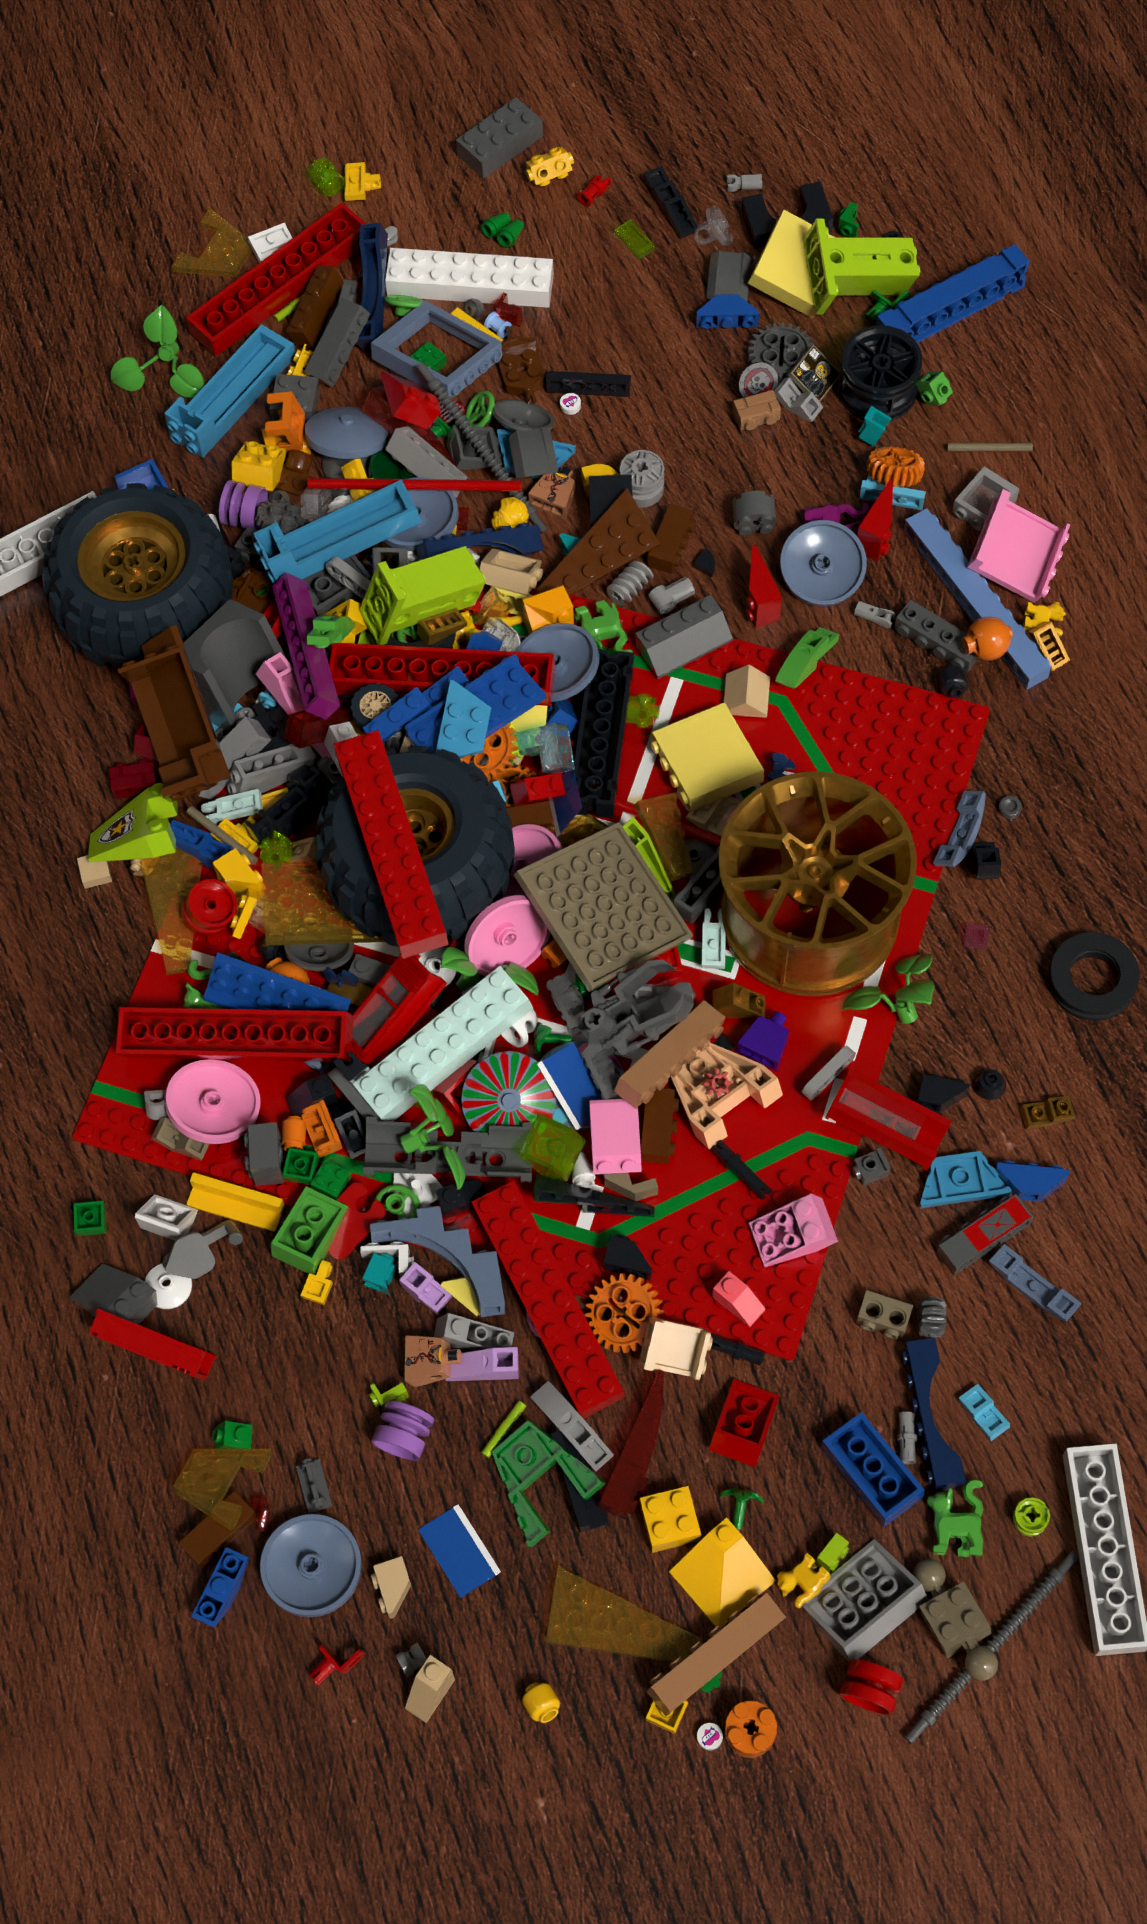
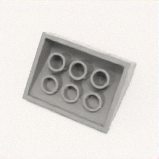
M874 1539L832 1573L830 1580L823 1586L821 1592L804 1603L801 1608L836 1650L850 1662L852 1659L862 1657L917 1611L920 1605L929 1600L922 1583Z

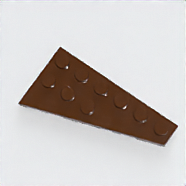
M628 488L537 588L538 594L564 586L570 597L660 545Z

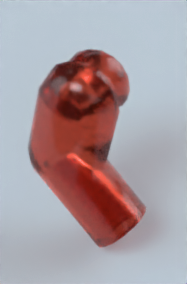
M254 1495L251 1500V1507L258 1509L255 1529L268 1531L271 1513L268 1499L264 1495Z

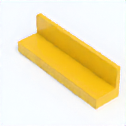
M197 1173L192 1174L190 1183L193 1188L188 1198L187 1206L272 1232L277 1230L285 1209L283 1199Z

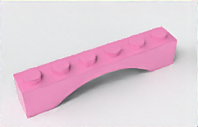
M279 652L264 661L256 675L321 758L328 756L330 759L331 755L324 744L329 726L320 717L305 711L295 670L283 654Z

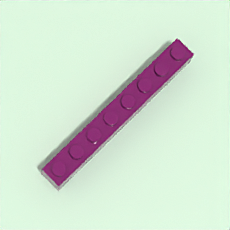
M285 572L272 587L304 709L306 712L327 720L338 709L340 703L325 648L307 645V635L313 630V620L316 618L306 581Z

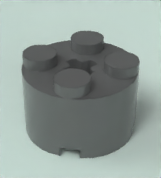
M748 491L742 493L741 498L737 500L736 497L733 498L734 527L738 530L739 535L747 536L754 531L769 534L773 531V527L777 523L774 495L770 493V496H767L765 491Z

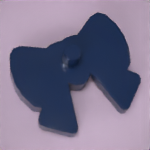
M773 753L770 756L772 761L771 772L767 775V779L772 781L786 776L783 774L785 769L794 770L796 766L792 759L788 760V757L782 753Z
M328 967L323 972L326 980L331 984H337L338 988H341L342 984L353 987L357 986L358 977L342 969L341 973L335 974Z

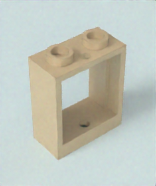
M494 548L481 561L479 570L485 576V584L528 595L532 588L535 589L537 581H541L543 569L540 568L541 560Z

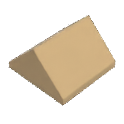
M746 665L727 673L724 702L731 714L767 718L770 677L751 665Z

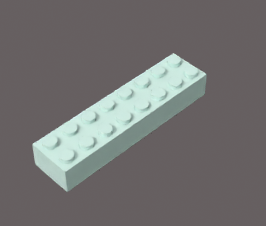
M499 966L353 1085L383 1122H393L418 1102L409 1093L413 1087L423 1084L430 1091L433 1090L532 1010L533 1006L527 996L503 968Z

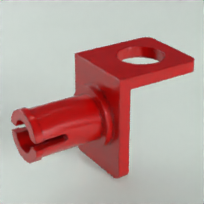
M320 1645L318 1648L324 1654V1659L308 1675L310 1678H314L313 1681L317 1685H320L334 1670L347 1674L367 1653L359 1649L342 1664L327 1646Z

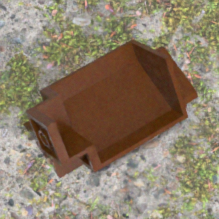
M173 625L141 646L144 660L137 663L129 661L122 665L123 668L117 669L118 673L132 685L160 764L158 770L164 784V788L160 789L163 798L169 802L190 795L197 797L201 791L209 790L216 786L219 781L231 777L178 627Z

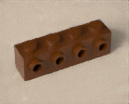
M316 266L294 316L288 325L286 332L297 347L303 348L304 344H307L306 348L315 347L343 287L344 281L334 266Z

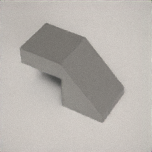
M784 378L774 391L776 398L785 409L808 422H812L823 408L812 392L801 393L790 378Z

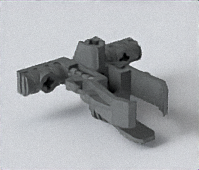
M648 960L644 965L634 968L627 973H619L618 978L613 982L591 993L593 1007L587 1011L583 1004L584 999L580 991L570 980L569 974L558 975L553 980L551 979L547 982L546 987L548 991L551 990V997L558 1011L562 1013L563 1021L566 1020L567 1029L575 1028V1034L582 1033L588 1044V1047L580 1055L582 1059L585 1058V1065L587 1069L590 1068V1075L597 1089L602 1092L601 1097L603 1100L623 1099L614 1092L622 1074L609 1056L618 1051L621 1055L627 1057L631 1052L639 1049L641 1045L651 1040H658L659 1035L670 1026L685 1020L694 1006L693 999L696 994L688 982H679L662 994L638 1005L635 999L631 997L633 993L659 972L678 971L665 960ZM620 982L614 988L616 995L606 999L604 996L612 990V987ZM641 1035L645 1037V1039L641 1041H635L631 1043Z

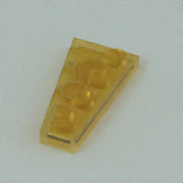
M676 792L637 801L634 806L670 881L690 877L693 873L688 847L685 846L684 828L681 827L680 809L677 808Z

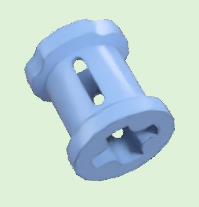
M492 312L486 318L484 326L496 332L497 336L503 339L507 336L506 327L509 326L510 328L512 324L501 319L498 313Z

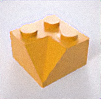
M564 586L523 599L524 623L529 634L551 624H574L573 605Z

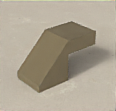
M166 1117L160 1118L151 1138L169 1150L198 1160L203 1159L209 1146L208 1143H202L185 1136Z
M628 1173L604 1174L605 1187L633 1201L658 1195V1185L655 1178L632 1185Z

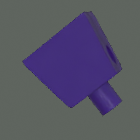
M777 1011L774 1012L770 1020L759 1016L739 1040L737 1052L777 1071L789 1036V1030L783 1027L787 1017Z

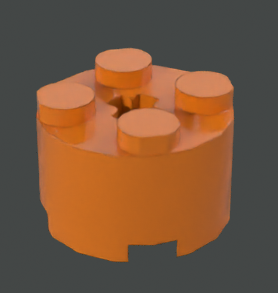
M745 1701L737 1704L730 1711L725 1723V1738L734 1753L744 1758H756L766 1753L772 1747L777 1734V1722L773 1712L767 1706L757 1701ZM749 1724H752L758 1732H753V1735H749L744 1726L748 1727Z

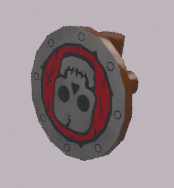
M751 363L744 368L739 376V392L745 398L770 390L775 391L779 383L778 374L768 363Z

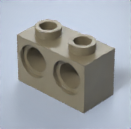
M866 1290L856 1324L861 1325L860 1327L866 1331L873 1332L877 1330L883 1332L886 1337L891 1339H903L913 1305ZM868 1309H874L878 1312L879 1315L876 1317H870L867 1315L866 1311ZM893 1316L899 1317L902 1323L894 1325L890 1322L889 1318Z

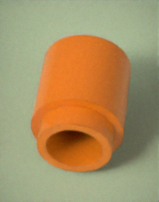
M289 1116L282 1122V1145L286 1152H288L289 1148L303 1150L306 1141V1122L301 1120L299 1116Z

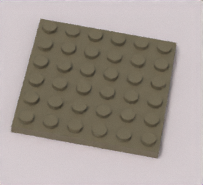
M620 822L516 871L514 877L589 992L617 978L619 973H626L690 940L694 936Z

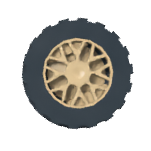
M375 683L361 687L354 694V698L351 700L352 706L350 707L352 718L357 728H360L365 733L364 726L399 700V696L395 693L394 689L389 688L385 684Z

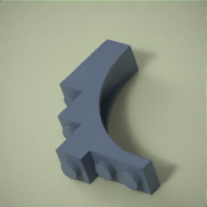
M427 1205L421 1209H416L417 1218L403 1217L395 1221L380 1220L370 1224L372 1243L393 1240L410 1242L428 1248L451 1262L471 1286L478 1303L480 1317L505 1314V1302L497 1252L483 1250L477 1254H472L468 1228H453L444 1232L440 1206Z

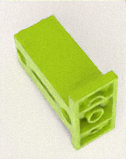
M816 219L803 238L815 314H824L837 295H872L874 290L881 295H901L905 290H909L920 275V266L917 265L916 260L917 249L914 246L913 238H828L829 231L825 226L824 219Z
M466 546L395 569L389 568L386 561L377 564L359 611L377 644L385 645L392 632L416 625L419 620L455 608L461 610L475 605L486 583L485 576L479 571L475 564L474 556L469 553Z

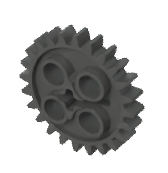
M774 322L773 328L765 325V331L759 328L758 335L753 334V340L749 341L748 362H765L771 365L778 374L779 383L784 378H790L788 373L807 349L814 344L811 343L812 337H807V331L800 333V326L793 329L792 323L788 327H785L784 322L779 327ZM781 338L784 339L783 366H782V367L779 366V353H780V339H781Z
M272 499L271 502L266 500L265 503H261L258 506L255 520L257 525L261 526V529L277 522L283 535L319 519V517L312 516V511H305L306 507L300 508L297 503L292 505L290 501L284 503L281 499H279V502Z

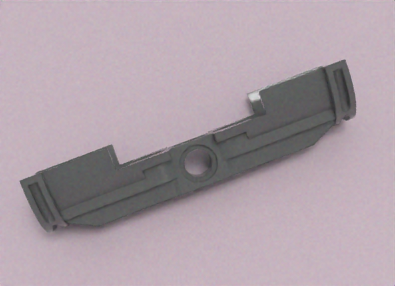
M366 1116V1150L363 1177H374L375 1172L436 1174V1172L452 1173V1170L443 1150H428L421 1153L418 1149L412 1152L415 1153V1163H411L412 1153L408 1154L401 1143V1136L411 1131L410 1123L377 1121V1117ZM523 1122L522 1127L489 1126V1133L461 1132V1142L437 1141L438 1131L428 1133L430 1142L426 1146L448 1145L450 1149H455L464 1165L466 1176L521 1178L520 1183H531L533 1123ZM403 1152L407 1154V1161L404 1163L395 1161L394 1157L397 1153ZM423 1154H427L428 1158H430L427 1162H422V1159H420L423 1157ZM470 1156H475V1160L482 1161H475V1164H470L469 1159ZM483 1156H486V1158H485V1165H486V1166H482ZM493 1156H499L502 1158L503 1163L500 1166H492L489 1160Z

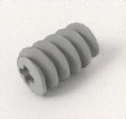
M631 561L629 566L618 575V578H615L612 584L607 587V593L616 604L623 607L625 606L624 601L630 603L632 601L631 596L636 597L637 591H641L643 589L642 585L646 586L648 584L647 579H653L654 575L645 564L639 561Z

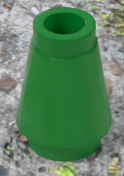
M503 212L485 219L481 225L483 234L488 238L497 237L498 231L511 222V217L507 212Z
M515 219L498 231L497 241L501 246L508 248L515 244L524 228L522 221Z

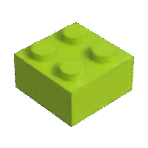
M836 1533L817 1557L816 1564L819 1567L823 1566L828 1572L834 1571L839 1565V1559H844L847 1555L849 1542Z

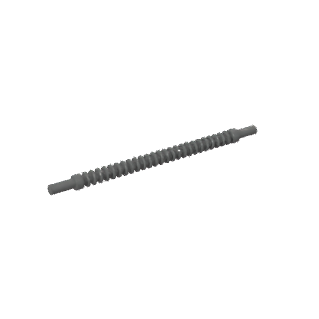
M420 363L417 369L428 382V388L432 392L434 391V396H438V401H442L441 405H445V410H449L448 414L453 415L452 420L456 419L455 424H459V429H463L462 433L467 434V439L470 438L469 442L474 443L473 448H477V453H481L480 457L485 458V463L488 462L487 466L492 467L491 472H495V477H499L498 480H513L512 477H508L509 472L505 473L506 469L501 467L502 463H498V458H494L495 454L490 453L491 449H487L488 444L483 443L484 439H480L481 435L476 434L477 430H473V425H469L470 420H466V415H462L463 411H459V406H455L456 402L451 401L452 396H448V391H444L445 387H441L442 383L440 380L434 378L424 363ZM510 491L509 496L521 500L526 505L529 519L534 525L539 526L540 533L546 532L548 528L536 514V508L533 505L530 506V501H526L527 496H523V491Z
M1071 1551L1057 1568H1052L1048 1572V1577L1043 1578L1044 1582H1039L1040 1587H1035V1592L1029 1593L1030 1598H1025V1603H1020L1021 1608H1016V1613L1010 1614L1011 1619H1006V1624H1001L1002 1629H997V1634L991 1635L992 1640H987V1646L982 1645V1647H986L993 1652H999L998 1647H1003V1641L1008 1642V1636H1013V1631H1018L1017 1626H1022V1620L1026 1621L1028 1619L1027 1615L1033 1614L1032 1609L1037 1610L1036 1605H1041V1599H1046V1594H1051L1050 1589H1056L1055 1584H1060L1064 1580L1063 1575L1079 1559V1556L1074 1551ZM965 1667L962 1668V1673H957L958 1678L953 1677V1683H948L949 1688H943L944 1693L938 1694L939 1699H934V1704H929L928 1710L924 1709L920 1714L921 1718L904 1736L910 1744L916 1740L928 1725L932 1726L936 1722V1716H941L940 1711H946L945 1706H950V1700L954 1701L956 1699L955 1695L961 1694L960 1689L965 1690L964 1685L970 1684L969 1679H974L967 1673Z

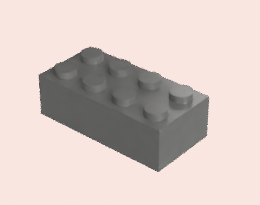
M515 97L456 139L457 156L484 179L543 137V120Z

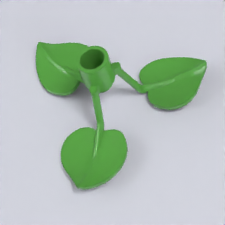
M160 305L145 319L143 325L144 332L151 341H160L161 347L158 350V354L140 367H138V363L133 357L119 359L111 370V380L125 390L136 391L145 382V376L141 370L158 358L163 361L172 360V372L175 374L170 379L172 389L183 397L193 398L205 386L203 376L192 364H181L176 370V361L178 360L176 355L179 352V346L175 342L177 327L169 311L163 305Z
M448 947L444 951L441 958V968L452 969L462 973L456 982L457 987L461 991H465L483 980L481 974L477 972L476 965L469 961L463 951L454 947ZM515 963L502 966L503 970L516 984L526 988L536 996L538 995L539 991L536 980L529 970Z
M912 955L903 958L896 964V972L898 974H905L906 986L896 991L895 996L897 999L895 1005L884 993H880L879 987L868 986L850 994L842 1006L843 1011L847 1009L861 1010L871 1008L881 999H884L892 1012L897 1011L900 1023L909 1024L914 1022L918 1018L914 1003L931 1004L934 983L928 979L916 980L910 983V975L926 971L932 963V955Z
M423 1084L416 1085L409 1093L417 1099L428 1118L415 1129L401 1136L402 1146L408 1154L418 1149L421 1153L428 1150H443L454 1175L457 1190H459L464 1183L466 1175L464 1165L455 1149H450L448 1145L426 1146L430 1142L428 1133L440 1126L446 1136L453 1135L454 1127L441 1102L433 1098L428 1087ZM430 1121H438L437 1124L431 1126L430 1128L426 1130L422 1129Z

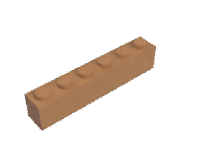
M703 1001L688 1014L685 1020L676 1025L619 1078L614 1092L635 1109L642 1103L647 1104L653 1097L654 1091L657 1089L659 1091L662 1090L667 1084L668 1078L671 1076L673 1078L676 1077L681 1071L683 1064L691 1063L698 1050L702 1052L709 1045L712 1037L716 1039L724 1030L722 1024L726 1017L706 1001Z
M768 1593L761 1598L758 1594L746 1603L748 1608L741 1613L739 1610L734 1612L727 1618L728 1625L723 1629L718 1625L708 1634L710 1639L706 1643L697 1642L688 1650L691 1653L690 1656L685 1660L680 1656L669 1665L671 1668L669 1673L664 1676L661 1672L650 1681L652 1686L646 1692L665 1716L670 1714L786 1618Z

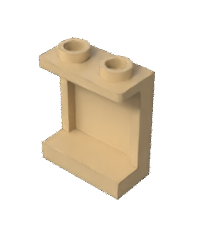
M650 1317L638 1364L646 1370L653 1371L657 1369L700 1380L701 1374L703 1375L706 1371V1353L712 1346L711 1332L701 1327Z

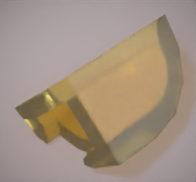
M493 586L479 602L481 607L478 614L474 617L475 624L484 626L486 617H506L513 609L509 601L504 602L499 597L501 592Z

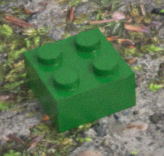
M429 341L410 356L436 372L447 364L446 355Z
M289 1148L282 1174L283 1179L310 1185L316 1174L319 1154L317 1152Z
M325 1159L310 1185L313 1190L337 1200L347 1187L352 1174L350 1171Z
M104 1201L74 1203V1232L76 1236L107 1234L106 1205Z

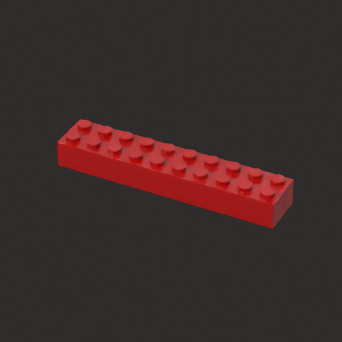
M341 202L188 315L186 320L189 333L217 357L304 292L317 265L334 266L336 268L360 250V225L366 223Z
M333 643L329 664L337 695L354 696L361 687H365L367 684L380 683L394 689L399 698H402L416 687L423 693L457 666L469 681H474L484 671L500 664L504 658L516 654L519 658V664L546 694V699L537 704L541 706H551L556 670L554 654L352 643Z
M379 730L333 743L402 959L449 945L447 934Z
M119 1007L116 1054L125 1058L333 1062L339 1058L343 1062H350L351 1058L348 1052L352 1051L354 1016L347 1011Z
M515 1180L472 1201L477 1215L580 1416L584 1419L625 1398V1393Z

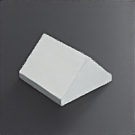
M154 1194L135 1213V1219L141 1229L176 1241L189 1233L198 1209Z

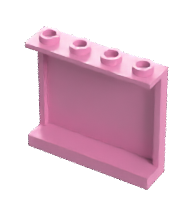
M1003 489L993 499L968 568L1035 603L1041 597L1044 598L1049 592L1050 586H1048V583L1056 573L1055 564L1062 557L1063 551H1061V548L1069 538L1067 532L1070 524L1067 523L1062 529L1010 502L1008 499L1011 493Z

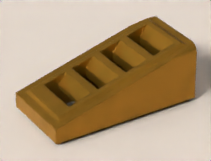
M455 608L419 620L417 633L425 645L429 646L466 627L467 622L458 609Z
M1045 621L1028 631L1031 639L1036 643L1038 651L1049 660L1051 664L1050 671L1070 661L1052 622ZM1045 631L1047 632L1045 635L1040 637L1041 633ZM1051 638L1052 641L1044 645L1043 642ZM1054 646L1056 647L1055 650L1048 653L1047 650L1051 649ZM1057 654L1061 655V657L1052 662V657L1056 656Z

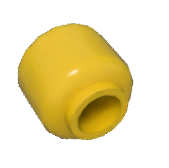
M538 1682L529 1685L522 1698L523 1706L529 1716L534 1721H541L542 1723L554 1719L558 1714L560 1700L552 1687L547 1683L539 1684Z

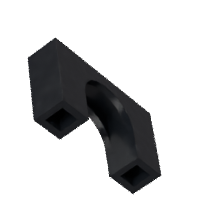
M821 182L801 185L800 201L804 214L800 218L812 225L816 219H824L825 226L828 228L829 233H831L833 216ZM762 193L742 197L741 212L753 248L765 247L777 219L768 213Z

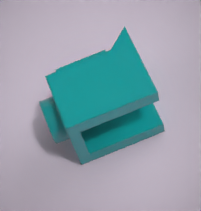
M871 406L858 432L861 433L860 439L874 447L885 431L891 417Z
M373 1253L362 1278L365 1281L364 1286L389 1295L387 1285L390 1286L396 1272L393 1263L394 1258L385 1253H381V1255Z

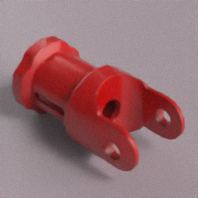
M596 175L588 182L587 187L583 191L578 192V201L583 206L590 207L593 203L592 201L596 197H600L610 187L611 179L606 178L604 181H601V176Z

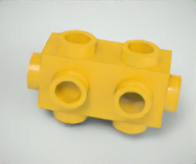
M555 147L548 153L535 155L531 160L527 161L525 173L528 180L532 181L535 185L546 186L550 183V179L567 177L568 172L572 171L571 164H574L572 154L570 152L567 153L563 147Z

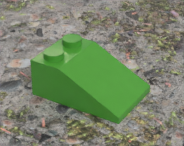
M306 1186L271 1243L272 1257L308 1274L315 1275L321 1261L325 1259L348 1210V1206Z

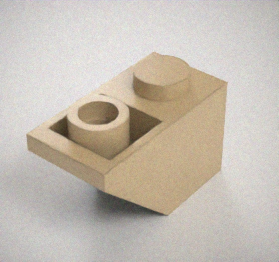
M402 1556L374 1565L375 1573L371 1575L374 1588H380L382 1598L378 1599L382 1613L387 1612L390 1619L396 1616L411 1587Z

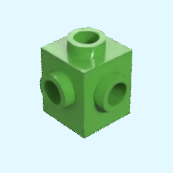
M929 371L916 384L921 393L922 400L928 405H942L953 393L949 380L945 377L943 371Z

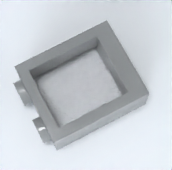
M984 466L954 500L952 512L959 519L967 521L976 530L981 531L993 499L1004 489L1011 493L1008 500L1015 503L1019 488Z

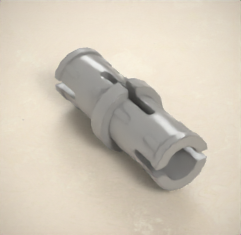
M913 1412L899 1413L900 1434L897 1435V1441L900 1442V1460L904 1464L916 1463L915 1442L917 1441V1435L914 1430L915 1413Z

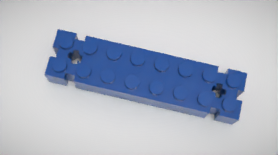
M1016 244L1009 248L1006 247L999 252L998 256H988L982 262L969 266L966 270L950 276L941 283L934 284L930 289L917 293L909 300L901 301L896 305L895 310L882 311L877 316L876 326H892L901 329L919 343L1003 299L1005 294L1009 292L1012 294L1024 288L1026 282V275L1024 273L1028 272L1030 261Z

